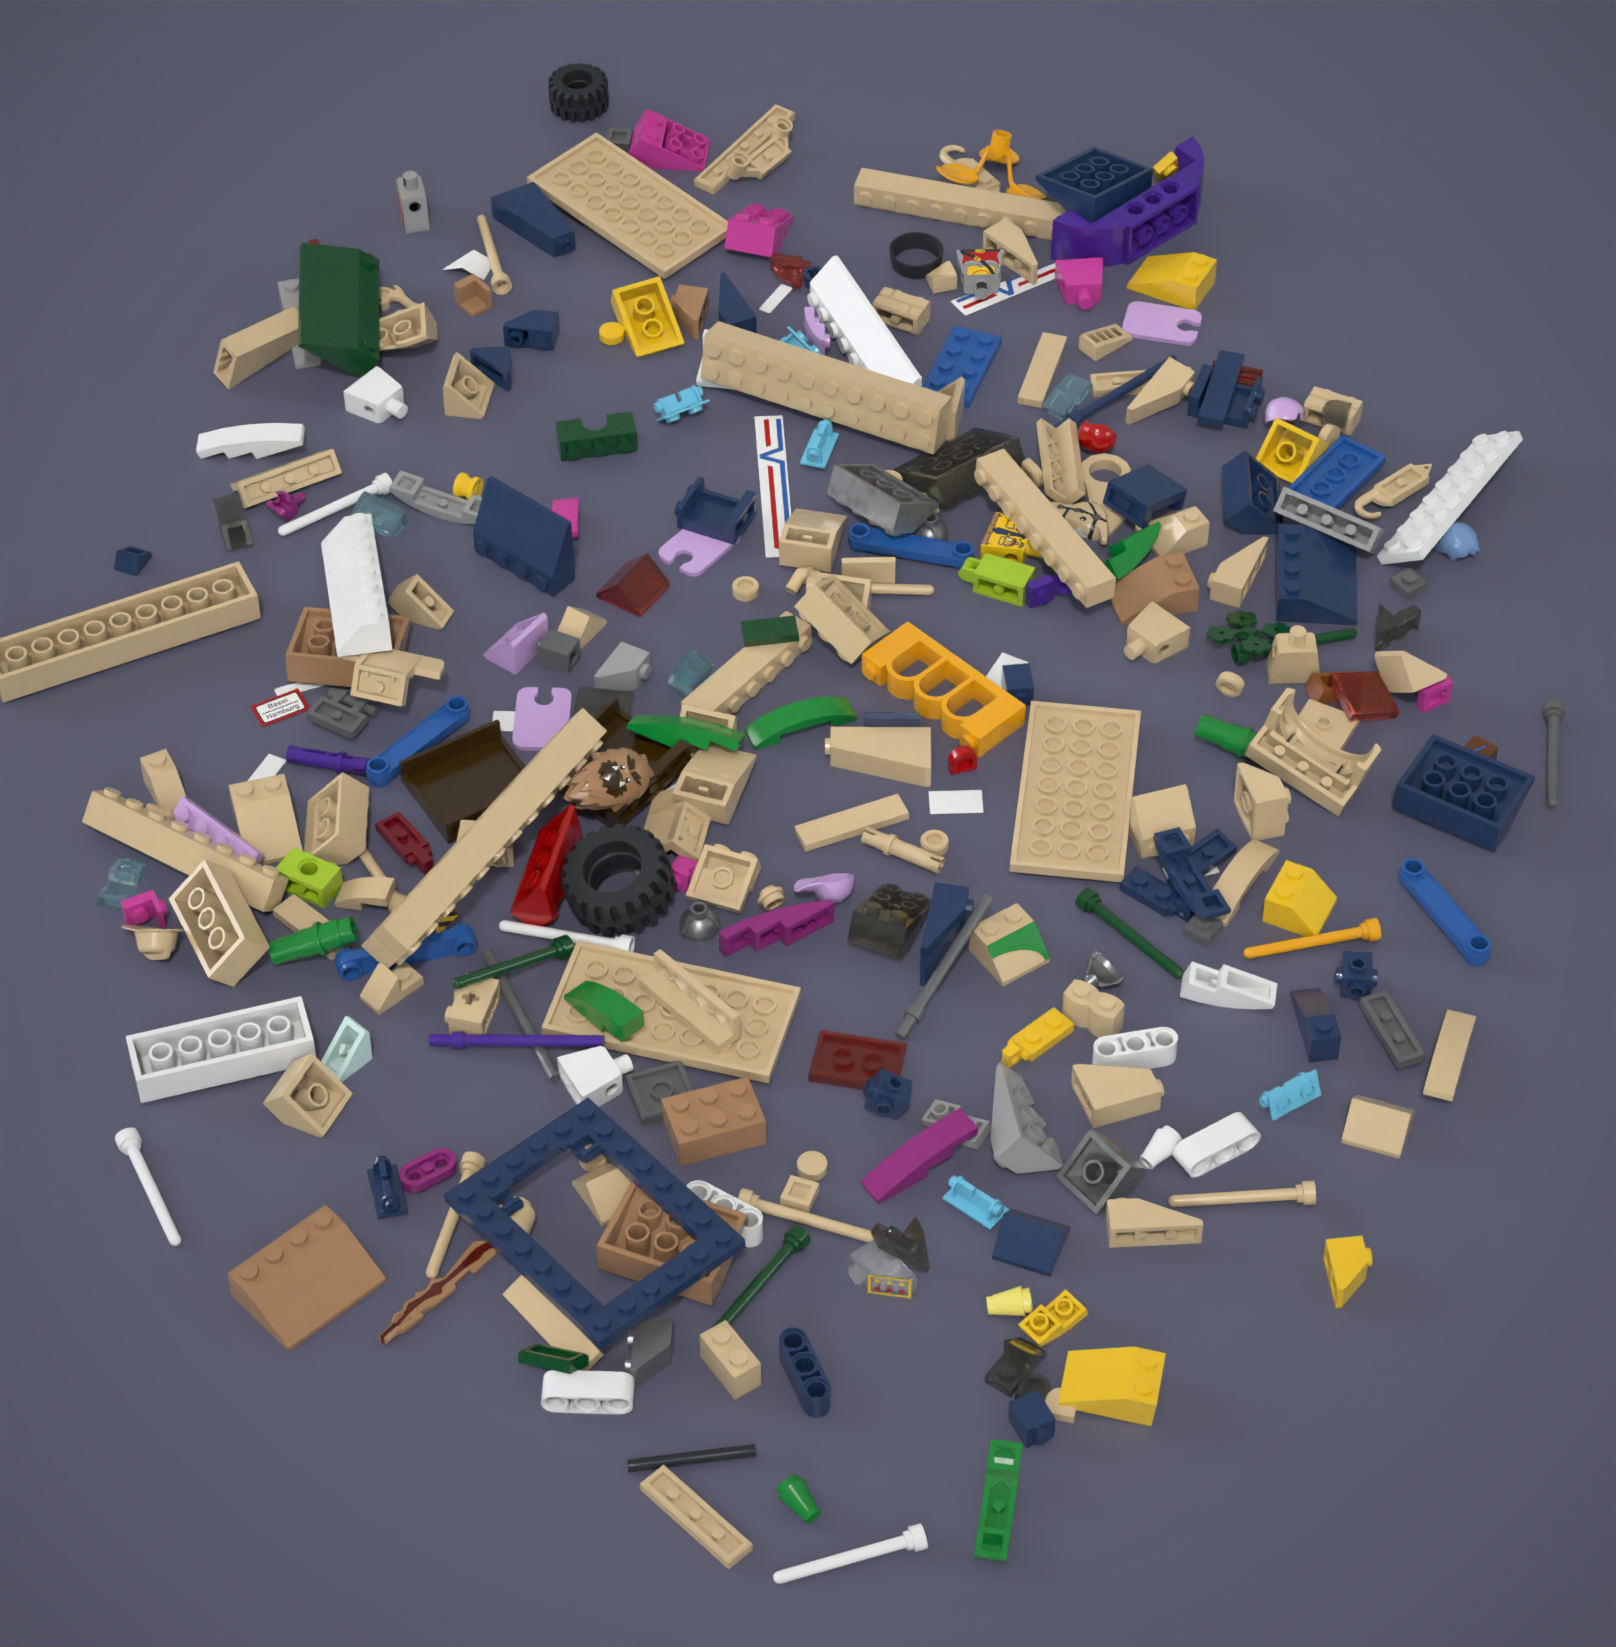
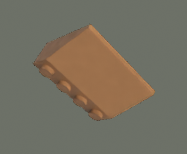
M304 607L285 655L287 681L352 687L356 662L337 657L331 609ZM388 614L392 649L405 652L411 621L410 616Z
M631 1182L596 1245L598 1269L639 1282L696 1242V1240ZM702 1200L740 1235L742 1234L748 1218L747 1214ZM733 1256L678 1295L712 1306L724 1284Z
M326 1205L227 1273L231 1296L288 1351L294 1349L387 1282L384 1274L348 1226Z

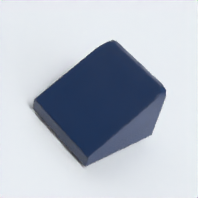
M133 546L122 548L116 551L114 569L137 576L152 558V553Z

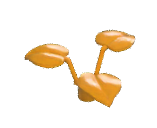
M1004 130L993 131L990 145H987V147L979 152L981 160L975 169L957 163L945 164L940 167L936 165L937 171L945 178L957 183L969 184L979 180V176L976 174L979 173L986 160L1007 164L1009 187H1011L1006 189L1007 194L1040 200L1048 199V196L1029 185H1016L1013 182L1011 164L1018 163L1020 158L1010 148L1012 134Z

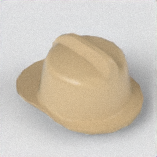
M121 925L124 929L134 931L139 952L144 953L151 960L168 959L170 953L176 949L178 933L184 931L182 929H162L141 925Z

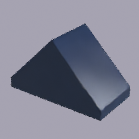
M510 347L471 349V364L496 385L507 392L510 391Z

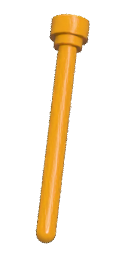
M1375 917L1365 919L1363 923H1359V927L1248 947L1244 950L1243 955L1247 959L1358 938L1368 942L1381 940V928L1378 919Z

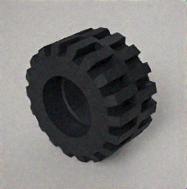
M582 63L567 64V66L559 67L549 77L550 109L556 117H561L564 121L570 120V122L575 123L577 121L581 123L587 120H595V117H600L603 112H606L607 106H609L608 79L604 71H600V68L597 66L592 67L591 64Z

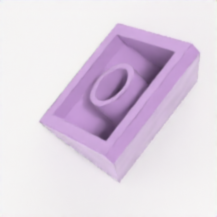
M543 612L516 623L483 654L485 659L516 675L538 655L536 652L538 641L548 633L547 615Z

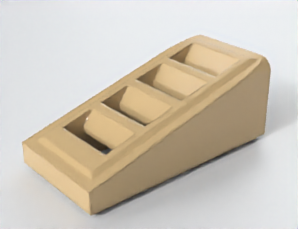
M1113 324L1080 335L1078 349L1096 362L1132 341L1133 336L1117 324Z

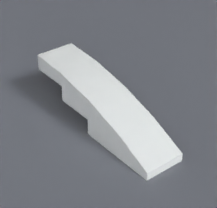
M264 423L222 428L199 434L196 453L202 459L224 452L228 459L252 452L255 458L259 459L303 445L305 427L303 424Z

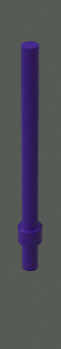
M453 1031L452 1034H430L429 1046H452V1049H465L466 1046L604 1047L605 1036L466 1034L465 1031Z

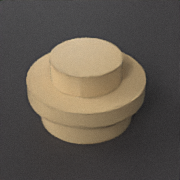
M774 885L764 888L757 900L759 906L764 907L766 911L778 908L785 902L784 890L782 887H775Z

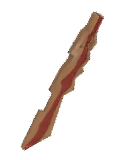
M486 1240L473 1241L444 1278L431 1279L426 1290L415 1292V1297L406 1301L403 1309L393 1314L391 1324L378 1335L380 1342L387 1345L396 1336L404 1334L423 1320L426 1312L437 1307L456 1291L455 1284L469 1272L475 1275L498 1252Z

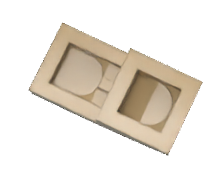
M363 877L343 882L334 905L338 908L360 911L363 910L365 904L387 907L396 888L395 879L388 877Z

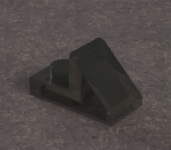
M240 493L213 499L219 522L218 529L227 551L253 544Z
M1379 604L1374 649L1381 651L1419 629L1421 610L1414 604L1393 615Z
M917 1217L912 1220L903 1233L894 1226L888 1228L877 1222L871 1230V1234L878 1248L927 1273L930 1265L925 1234Z
M1022 1337L1006 1339L1004 1341L1003 1355L985 1375V1383L1011 1398L1045 1359L1047 1352Z

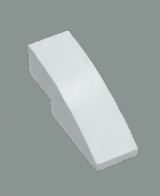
M1192 961L1183 974L1180 997L1199 1003L1234 1009H1273L1275 1006L1277 983L1225 964L1218 971Z

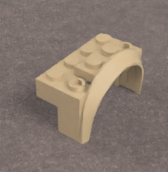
M1286 688L1271 708L1263 727L1249 744L1245 756L1280 777V779L1336 816H1339L1368 777L1382 749L1376 743L1369 753L1358 755L1343 751L1329 744L1309 729L1300 719L1293 705L1296 690ZM1290 735H1291L1293 738H1292V739L1290 740V742L1288 743V742H1287V739H1288V738L1290 737Z

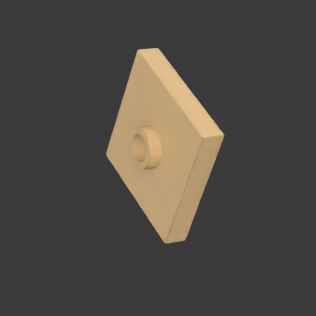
M1312 699L1308 700L1299 714L1300 719L1309 729L1329 744L1341 750L1344 749L1360 722V717ZM1290 735L1287 741L1290 742L1293 737Z

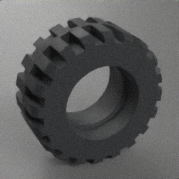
M615 824V827L611 828L606 825L600 827V831L587 833L583 841L578 840L573 845L574 851L568 852L564 859L566 864H563L561 868V886L573 914L590 931L594 933L602 931L605 936H614V933H619V936L622 934L629 935L630 931L635 930L639 932L644 930L643 926L648 923L652 925L658 920L657 916L660 913L663 915L669 907L667 901L671 902L675 893L673 889L676 885V880L673 873L674 870L660 840L654 837L653 833L645 829L642 831L641 827L635 825L626 827L625 824ZM622 868L640 870L637 878L621 890L614 892L596 890L601 880L615 870Z

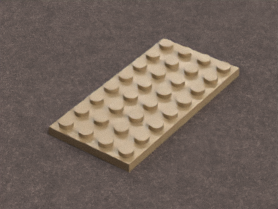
M597 132L527 177V184L534 182L549 200L663 279H666L726 238L727 220Z
M1031 701L1009 872L1121 882L1124 879L1141 711Z
M577 941L541 1030L542 1035H604V1047L606 1049L670 1063L681 1061L684 1066L740 1078L748 1076L749 1080L769 1084L801 996V987L677 962L740 1014V1038L718 1053L639 987V979L654 969L653 956ZM585 980L599 983L618 992L643 1010L644 1027L621 1042L608 1030L602 1033L566 1002L564 995Z

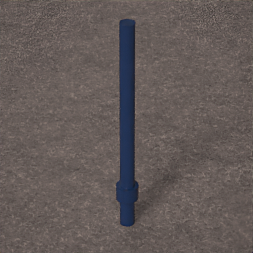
M1175 355L1169 356L1178 361ZM1168 358L1084 408L1073 410L1066 415L1065 419L1053 426L1057 428L1068 418L1073 420L1076 426L1083 423V419L1151 380Z

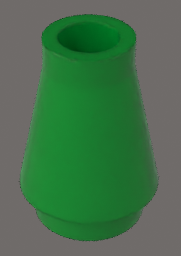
M793 1474L778 1485L776 1491L780 1494L779 1500L800 1516L806 1524L813 1522L820 1516L821 1511L817 1507L804 1478H799L797 1474Z

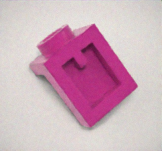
M1447 675L1446 679L1418 691L1416 707L1422 713L1450 702L1453 683L1450 677Z
M680 855L676 857L671 865L676 880L673 890L687 893L698 861L681 857Z
M153 890L120 901L126 925L141 924L155 918L160 928L166 927L164 917L168 915L166 904L163 899L158 900Z

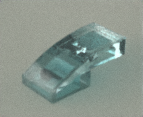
M1070 373L1042 404L1043 411L1062 420L1065 419L1075 404L1080 405L1093 384Z
M119 857L108 871V882L97 894V905L122 910L120 901L133 897L146 869V862Z

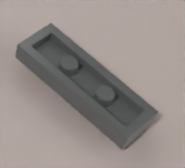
M1384 990L1361 997L1359 1006L1396 1068L1402 1069L1425 1062L1426 1054L1388 991Z

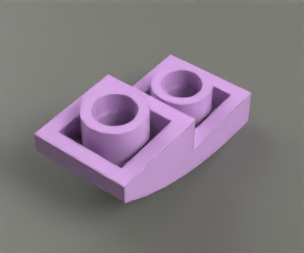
M804 307V327L810 346L814 344L825 355V349H830V333L825 334V323H820L819 317H814V307Z

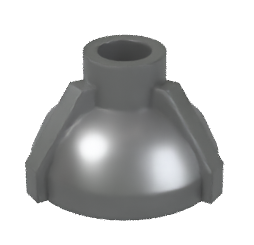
M932 513L913 533H909L948 541V529L935 513Z
M697 901L692 903L690 908L681 916L679 929L683 939L704 942L712 939L721 931V924L719 923L718 916L712 909L708 908L704 902Z
M1094 949L1090 953L1085 972L1086 975L1082 978L1085 982L1092 984L1096 988L1098 986L1105 988L1119 985L1125 980L1097 950Z

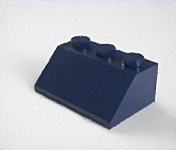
M1245 450L1222 466L1224 519L1231 528L1237 529L1242 534L1277 535L1278 524H1283V515L1273 511L1281 494L1280 478Z

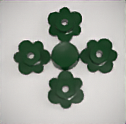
M1236 611L1235 613L1227 614L1226 618L1230 621L1231 625L1240 628L1238 631L1229 629L1228 626H1210L1206 636L1220 644L1233 641L1234 637L1237 636L1244 652H1248L1251 655H1261L1272 650V645L1269 644L1267 639H1260L1261 633L1268 635L1270 639L1274 640L1275 635L1279 633H1290L1291 627L1286 626L1282 622L1266 623L1260 632L1258 629L1250 627L1251 624L1257 623L1255 613Z

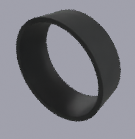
M923 232L902 234L896 237L889 247L893 269L899 275L911 279L926 278L927 274L939 267L944 251L942 243L936 237ZM916 248L933 253L937 259L929 264L917 266L902 263L895 257L902 251Z

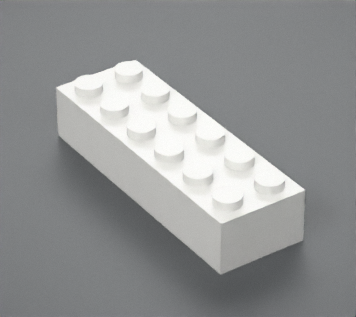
M301 996L126 1036L141 1103L283 1071L288 1068L293 1060L311 1053L316 1057L314 1039Z

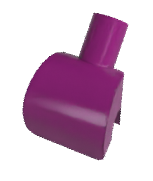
M285 491L275 492L278 497L275 501L269 500L266 503L267 508L286 521L293 519L297 514L298 504L305 502V495L302 492L290 495Z

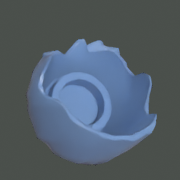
M1454 522L1436 543L1435 550L1438 553H1446L1450 560L1455 561L1458 558L1466 557L1469 553L1474 556L1476 552H1480L1479 540L1475 530L1468 524Z

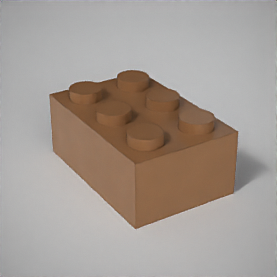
M748 1076L661 1099L662 1121L680 1166L766 1144V1120Z

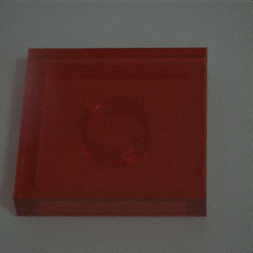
M1378 671L1332 673L1328 681L1349 721L1393 719L1398 716L1399 710Z

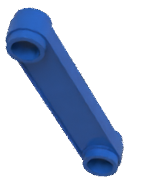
M855 523L851 525L848 531L849 547L857 553L868 551L953 566L957 570H960L966 558L975 557L974 547L967 541L952 542L902 533L900 536H892L883 529L872 528L864 523Z
M462 696L450 697L446 704L378 756L369 759L366 765V776L371 786L380 788L388 785L390 780L400 773L399 761L435 746L455 729L465 725L470 717V708L467 700Z
M1408 858L1404 860L1399 871L1400 884L1411 893L1465 957L1468 964L1475 967L1485 965L1491 954L1489 938L1479 931L1425 868L1424 863L1420 859Z
M458 924L450 930L432 933L421 942L422 944L411 956L406 958L405 962L410 965L452 955H470L477 947L474 931L468 924ZM346 948L339 951L335 956L337 972L341 979L345 981H353L361 975L373 973L379 964L364 948L358 950ZM394 963L388 969L395 968L397 964Z

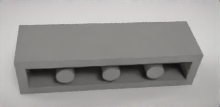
M1283 487L1273 510L1372 554H1375L1385 532L1384 529L1286 487Z

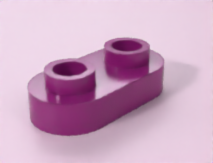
M437 1148L404 1164L399 1171L402 1188L407 1192L417 1193L451 1177L457 1169L456 1156L447 1148Z

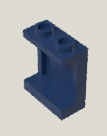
M1203 364L1189 396L1188 416L1198 418L1213 372V366ZM1257 377L1253 387L1241 384L1236 385L1224 424L1247 429L1250 421L1256 419L1258 412L1257 404H1262L1265 395V389L1261 388L1262 378Z
M1147 464L1108 481L1103 504L1142 529L1149 526L1152 512L1166 506L1175 511L1182 509L1188 489Z
M698 477L694 484L688 487L682 501L679 500L675 506L674 514L677 516V527L735 545L757 513V496L755 492L747 490L739 500L705 489L704 478Z

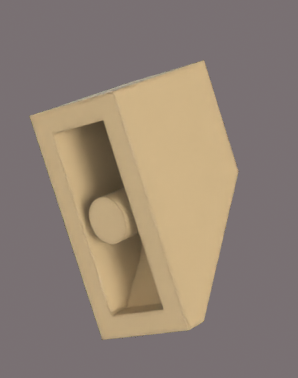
M418 574L399 583L387 600V603L400 616H410V622L437 630L443 629L454 612Z
M164 749L141 757L140 763L143 780L156 805L173 813L181 797H186L176 766L167 750Z

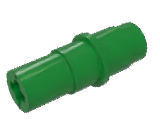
M1206 714L1201 716L1195 731V737L1235 753L1237 758L1240 759L1243 757L1248 758L1245 756L1246 750L1257 735V732L1253 731L1252 727L1244 728Z
M351 916L325 923L318 921L314 922L313 926L298 930L296 933L269 940L270 948L268 950L275 965L319 954L326 956L329 954V951L358 942L359 932L356 922Z

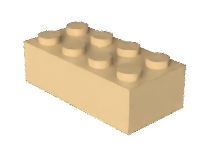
M204 859L169 898L208 978L234 987L270 948L229 868Z

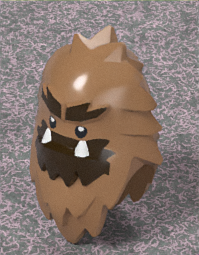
M629 748L607 749L605 752L593 753V761L578 770L566 784L570 787L565 793L564 799L577 803L575 805L577 809H590L591 811L612 808L616 813L625 804L629 805L633 800L639 799L644 794L649 785L650 778L654 776V772L648 765L645 754L639 755Z

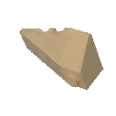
M424 302L379 319V351L416 348L438 340L437 323Z

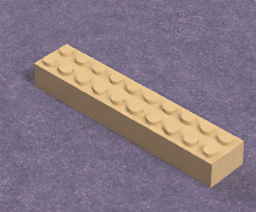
M719 321L705 333L701 379L930 454H934L946 441L952 396Z
M238 561L0 638V697L4 703L260 619L258 595Z

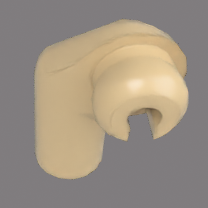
M814 567L798 568L787 583L785 590L792 595H796L802 584H806V576L817 577L820 571H816Z

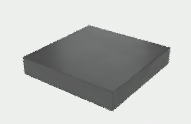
M681 1061L625 1075V1083L642 1126L662 1121V1098L693 1091Z

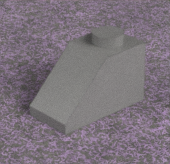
M621 641L594 675L595 695L601 697L637 689L651 675L650 652Z

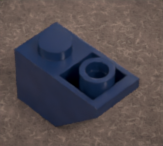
M532 310L504 323V346L554 351L560 332L559 312Z

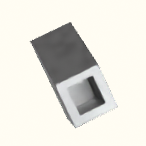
M646 1317L637 1323L634 1329L628 1330L627 1347L632 1348V1355H626L625 1372L634 1377V1388H638L672 1362L673 1318Z

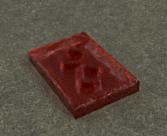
M820 1030L808 1075V1082L863 1090L867 1079L873 1078L880 1069L901 1076L907 1052V1043Z

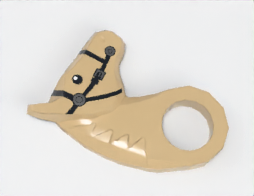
M1102 453L1091 455L1082 462L1087 501L1076 504H1063L1059 502H1051V504L1080 537L1100 541L1101 545H1107L1109 537L1123 524L1126 518L1103 504L1108 482L1095 480L1090 474L1094 471L1105 469L1122 476L1131 472L1128 463L1119 456Z

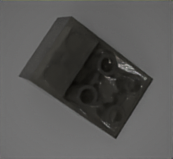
M882 884L853 910L847 942L901 959L910 951L928 917L931 899H928L922 893L903 891L894 884Z

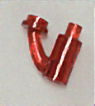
M772 253L770 269L779 278L792 284V289L801 288L803 283V273H801V270L812 266V261L803 260L802 256Z

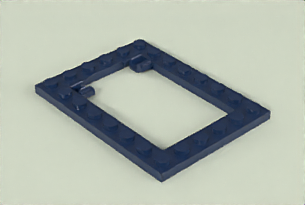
M586 1098L444 1194L445 1202L600 1350L746 1247L745 1239L590 1098ZM589 1144L592 1145V1146H590L588 1149H585V1147H586L587 1145H589ZM569 1148L575 1157L586 1164L602 1154L696 1240V1242L606 1305L597 1300L510 1217L524 1207L523 1201L518 1196L515 1198L512 1196L510 1188Z

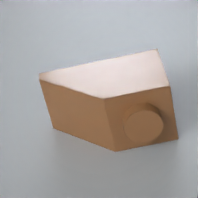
M679 285L676 294L671 296L670 305L674 309L677 323L693 339L699 340L709 308L708 288Z

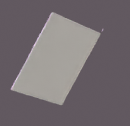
M472 250L442 269L463 268L484 280L491 270L488 257Z

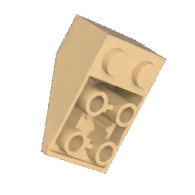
M796 508L784 524L779 540V565L796 568L814 567L816 571L831 573L848 516Z
M711 744L707 751L699 748L680 774L672 793L674 803L687 801L711 817V821L729 825L757 755L739 750L733 751L715 744Z

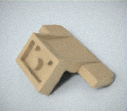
M395 649L338 657L356 662L351 696L401 707L406 705L409 678L418 675L440 680L445 670L444 661L441 659Z
M673 788L660 791L652 800L644 829L653 833L654 837L660 840L665 852L672 850L681 857H687L695 861L699 860L711 817L687 801L674 803ZM632 868L634 872L638 875L640 870Z

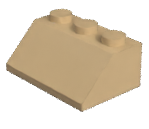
M835 575L815 583L794 606L799 611L800 617L805 622L811 623L818 630V635L824 641L830 642L837 649L839 657L850 664L860 660L862 653L890 633L876 616Z
M342 772L308 800L304 852H309L315 857L327 862H333L336 865L348 864L364 853L367 846L368 786Z

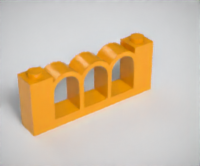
M906 622L862 653V674L868 680H872L880 687L886 683L887 690L899 699H913L914 709L916 712H920V716L933 720L941 719L942 730L948 736L959 739L961 746L972 747L978 758L1025 724V704L910 622ZM918 660L929 666L916 676L905 677L899 675ZM946 679L957 686L943 696L934 697L926 694ZM972 699H975L984 706L971 716L961 717L953 714Z

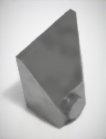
M1089 1129L1056 1178L1096 1215H1100L1106 1211L1107 1200L1125 1198L1130 1195L1146 1174L1148 1168L1127 1149L1095 1130Z

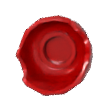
M1087 420L1080 424L1078 441L1083 449L1090 453L1102 454L1114 447L1117 434L1106 425L1089 424Z

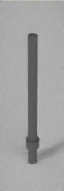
M983 894L916 1001L910 1003L904 1012L905 1018L895 1032L899 1039L905 1040L914 1024L919 1023L924 1016V1008L994 899L990 895Z
M486 949L482 952L481 956L487 967L499 963L491 949ZM508 973L493 977V979L499 980L500 991L524 1035H538L507 979ZM531 1046L549 1081L552 1083L558 1081L560 1075L545 1047Z

